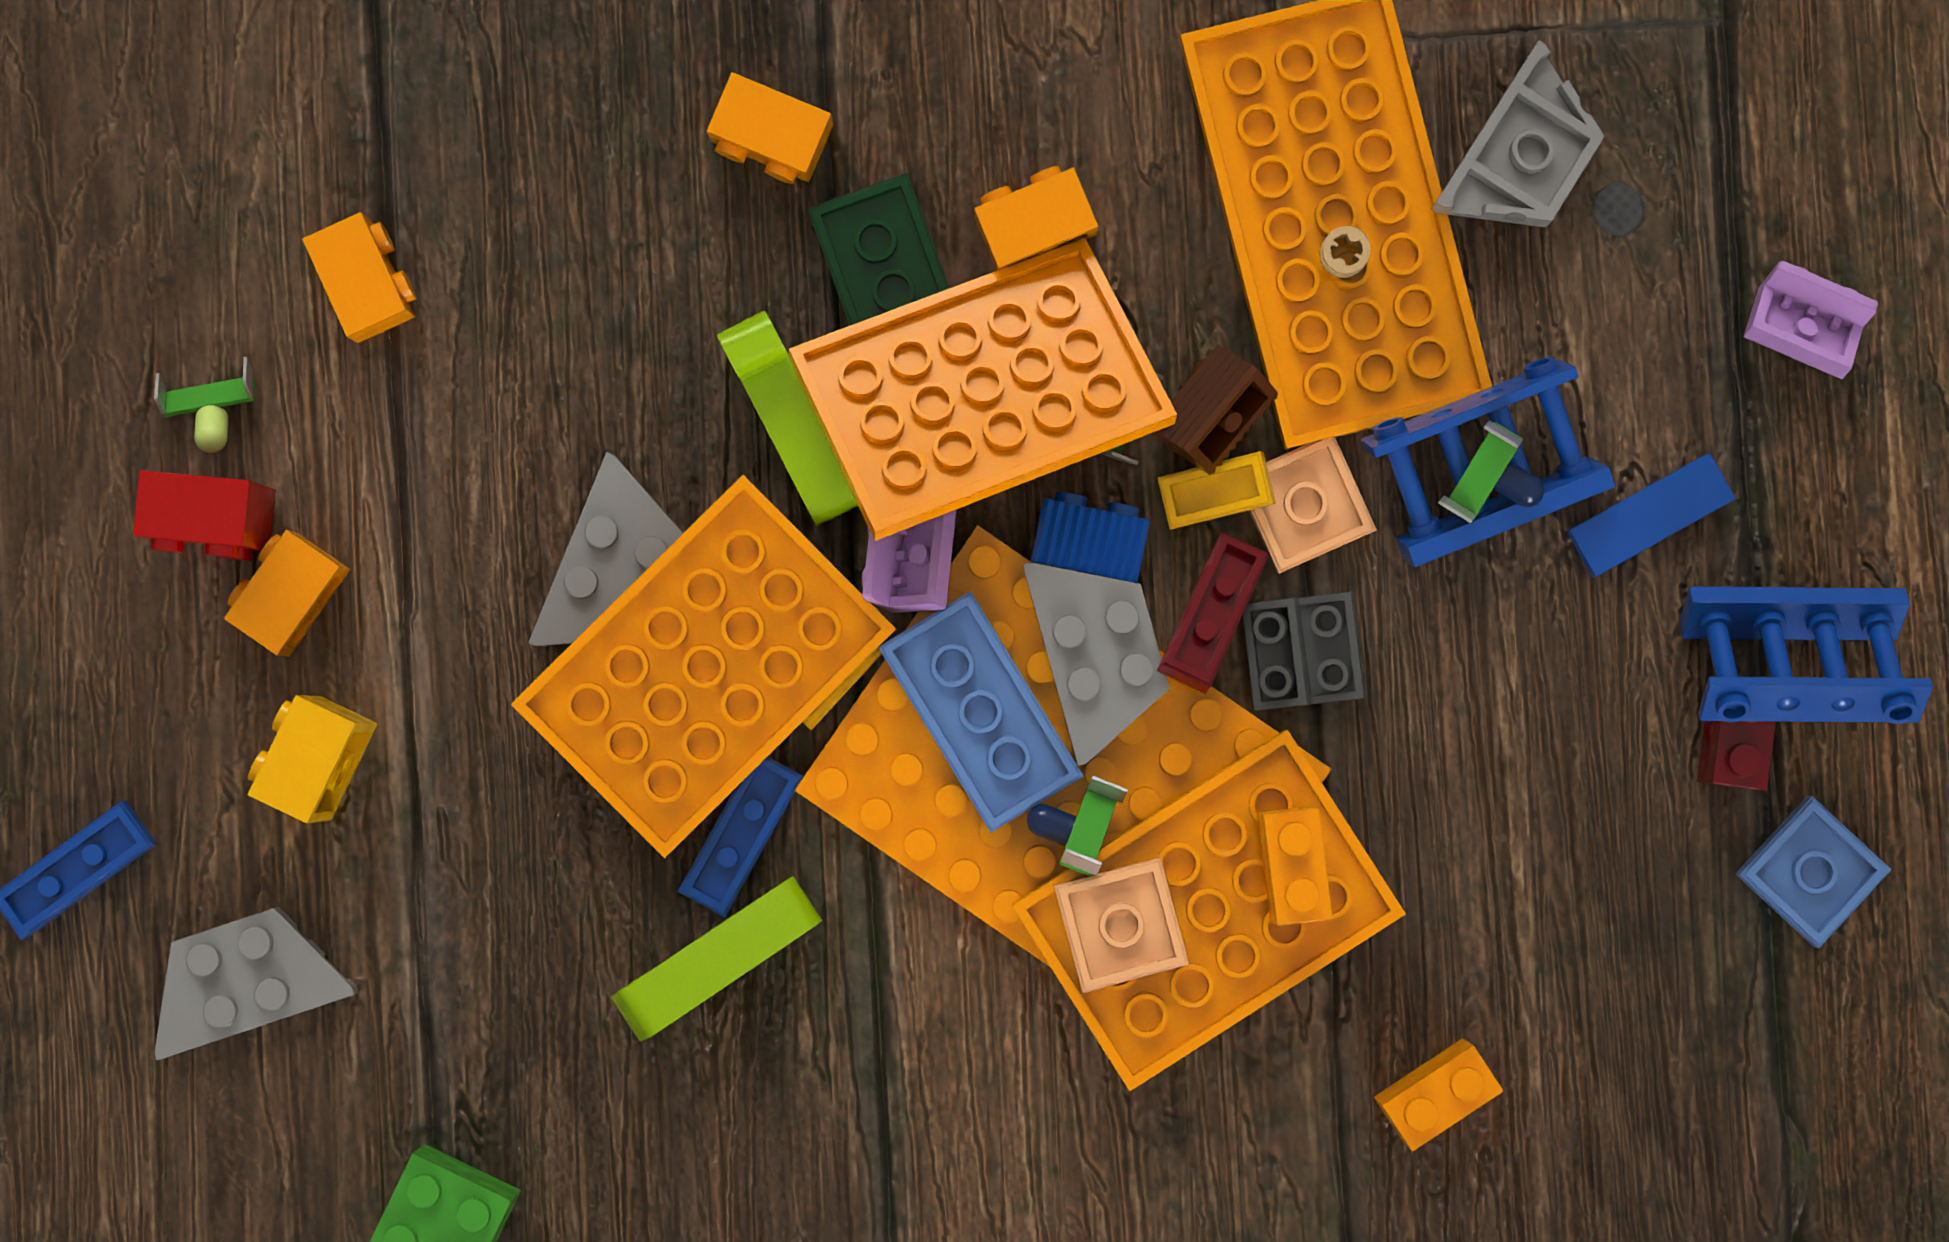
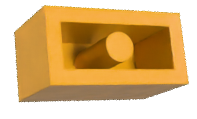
M731 72L708 126L707 134L711 142L717 144L715 152L732 161L744 164L746 158L749 157L765 164L764 172L780 181L793 184L795 179L799 178L809 183L834 124L831 113Z
M1053 166L1032 175L1029 178L1031 182L1029 186L1014 192L1011 191L1010 186H1004L980 198L982 205L974 208V218L996 271L1082 238L1087 240L1097 235L1098 224L1074 167L1061 172L1059 166Z
M359 212L302 238L346 337L356 343H360L416 317L409 303L417 299L416 294L403 270L395 272L387 254L395 251L381 222L373 224L367 216Z
M285 530L282 536L275 534L265 544L258 556V560L262 564L251 580L245 578L234 588L227 600V604L231 608L223 619L275 655L290 657L351 569L301 534Z
M1307 806L1258 812L1257 818L1270 921L1277 926L1333 919L1319 808Z
M1462 1038L1374 1096V1099L1402 1142L1413 1152L1504 1091L1475 1046Z

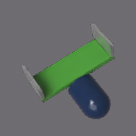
M1490 420L1484 426V429L1489 431L1452 494L1449 498L1444 495L1438 502V504L1469 523L1475 519L1493 489L1523 507L1537 505L1544 496V486L1541 480L1513 462H1510L1522 443L1523 438L1497 422L1493 423Z
M1092 776L1077 816L1046 804H1040L1029 811L1027 826L1036 836L1065 847L1060 865L1088 876L1091 874L1097 875L1102 862L1096 859L1117 801L1123 803L1128 789Z

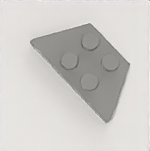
M1540 40L1532 48L1431 208L1433 211L1440 214L1545 228L1556 216L1605 136L1593 117L1582 109L1580 97L1570 81L1562 82L1547 58L1551 53L1550 50Z
M608 452L605 454L528 642L529 644L540 647L573 643L683 534L681 529L668 517L659 504L613 454Z
M1032 562L1026 563L1022 566L1077 766L1084 765L1170 689L1166 675L1156 671L1162 659L1141 584Z
M280 907L173 941L170 947L154 1052L156 1060L359 993L357 985L350 978L346 979L325 958L326 954L312 940L305 938L297 929V924Z

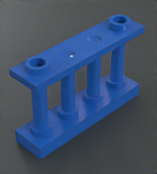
M1554 357L1538 359L1523 367L1524 374L1407 421H1404L1403 417L1388 419L1372 428L1374 434L1360 439L1363 449L1375 458L1385 454L1388 455L1411 524L1407 527L1409 532L1395 537L1401 556L1406 561L1417 567L1615 487L1608 466L1593 458L1588 459L1587 456L1581 455L1558 387L1560 384L1579 377L1575 366L1561 360L1556 361ZM1538 394L1561 462L1557 466L1558 472L1540 479L1544 486L1542 500L1533 507H1523L1502 494L1491 499L1487 498L1471 523L1456 514H1451L1441 519L1438 516H1432L1408 445L1437 434L1456 487L1470 464L1458 425L1488 414L1490 421L1493 423L1497 422L1518 435L1508 405ZM1520 444L1510 462L1531 473Z
M1689 587L1679 622L1682 638L1707 639L1715 677H1708L1698 710L1699 720L1725 722L1919 723L1933 689L1931 678H1903L1893 640L1898 639L1910 606L1906 588ZM1730 639H1761L1770 677H1738ZM1784 639L1816 640L1825 678L1793 677ZM1839 640H1870L1879 678H1848Z

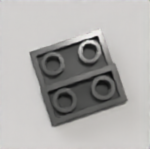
M1354 591L1247 604L1243 613L1254 711L1367 698Z

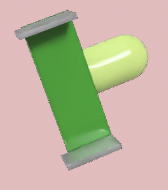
M246 356L243 357L242 378L167 392L160 373H156L154 400L163 418L196 412L194 440L197 447L206 453H217L225 447L228 438V414L221 407L254 401L255 378L253 376V369Z

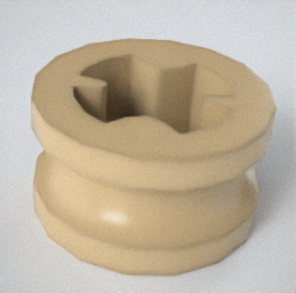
M1341 226L1332 230L1322 242L1319 251L1320 262L1324 269L1332 276L1339 278L1352 277L1359 273L1368 262L1371 248L1367 236L1361 230L1352 226ZM1344 238L1347 246L1356 245L1358 247L1359 254L1356 253L1352 257V261L1355 264L1346 266L1342 258L1333 259L1331 250L1334 251L1338 246L1335 240Z

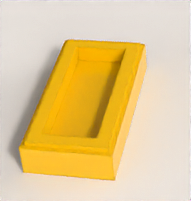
M1263 451L1224 460L1221 466H1216L1215 474L1211 475L1196 467L1158 477L1170 530L1276 504Z

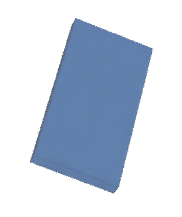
M971 591L948 604L945 610H938L878 647L990 833L1084 777Z

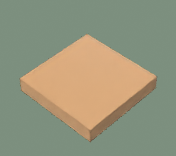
M1335 437L1306 444L1266 462L1276 504L1249 510V513L1266 551L1269 553L1277 575L1377 530Z
M1160 857L1054 885L1083 993L1189 965Z

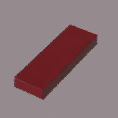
M1223 531L1220 532L1156 671L1201 693H1207L1269 557V553Z

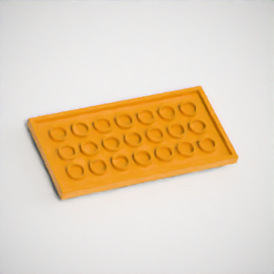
M1317 0L1181 34L1179 41L1266 379L1278 392L1277 399L1271 401L1284 450L1372 429L1375 425L1396 417H1403L1404 420L1415 418L1492 387L1449 217L1447 214H1440L1431 209L1442 190L1393 1ZM1341 226H1352L1361 230L1367 236L1371 248L1370 257L1359 273L1347 278H1339L1328 273L1321 264L1319 255L1321 244L1332 230ZM1344 238L1335 240L1338 246L1334 251L1331 250L1333 259L1342 258L1346 266L1355 264L1352 261V257L1356 253L1359 254L1358 247L1356 245L1347 246Z

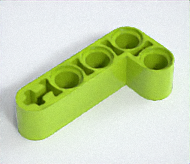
M763 310L717 334L731 365L749 395L816 526L818 527L858 506L789 360V355L766 311Z
M791 876L655 968L611 996V999L641 1042L697 1007L823 920L794 876Z

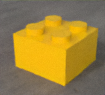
M295 695L293 701H285L276 714L272 730L276 731L277 734L269 751L262 750L251 766L248 780L252 781L253 784L247 795L307 824L332 820L378 723L322 696Z

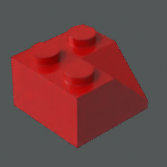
M139 470L133 536L151 540L150 550L184 553L185 543L205 545V555L219 556V558L252 561L253 551L261 552L271 538L276 489L250 480Z

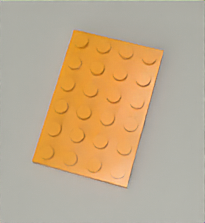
M1086 238L789 348V360L875 541L1174 425L1177 418V413Z
M742 475L548 666L511 705L665 858L896 628L870 602L864 600L858 589L745 475Z
M1288 730L1282 731L1107 843L1099 850L1096 860L1102 862L1098 873L1157 857L1161 858L1189 965L1083 993L1054 885L1088 875L1068 868L1012 904L1014 911L1129 1091H1132L1406 915ZM1307 806L1318 807L1333 919L1277 926L1270 921L1257 813Z

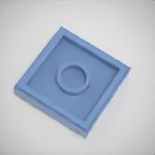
M1806 796L1735 874L1813 947L1820 948L1892 869L1813 796Z

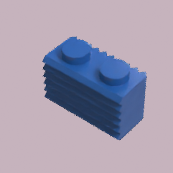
M1056 491L1054 500L1043 499L1030 562L1137 583L1150 522L1148 519L1138 518L1140 508L1109 502L1107 511L1086 507L1087 497Z

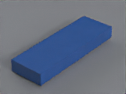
M1709 452L1566 532L1593 578L1734 501L1736 498Z
M767 756L734 789L678 892L725 918L804 775Z
M121 801L0 889V911L21 940L27 939L157 845V842L129 803Z

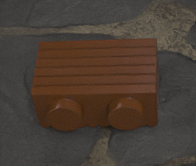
M1218 344L1207 358L1202 359L1196 364L1191 378L1176 396L1170 400L1177 413L1175 424L1154 433L1170 450L1208 475L1215 474L1216 466H1221L1223 458L1229 457L1230 450L1236 449V443L1243 440V433L1250 432V425L1256 424L1257 417L1263 416L1264 408L1270 407L1271 400L1277 399L1278 392L1255 366L1250 365L1246 360L1244 361Z

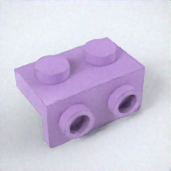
M1780 261L1758 288L1743 337L1843 379L1852 369L1863 327L1876 313L1878 302L1859 294L1851 288L1843 287L1813 274L1805 268Z
M956 510L877 541L874 540L868 527L869 540L866 566L862 573L863 599L890 613L945 610Z

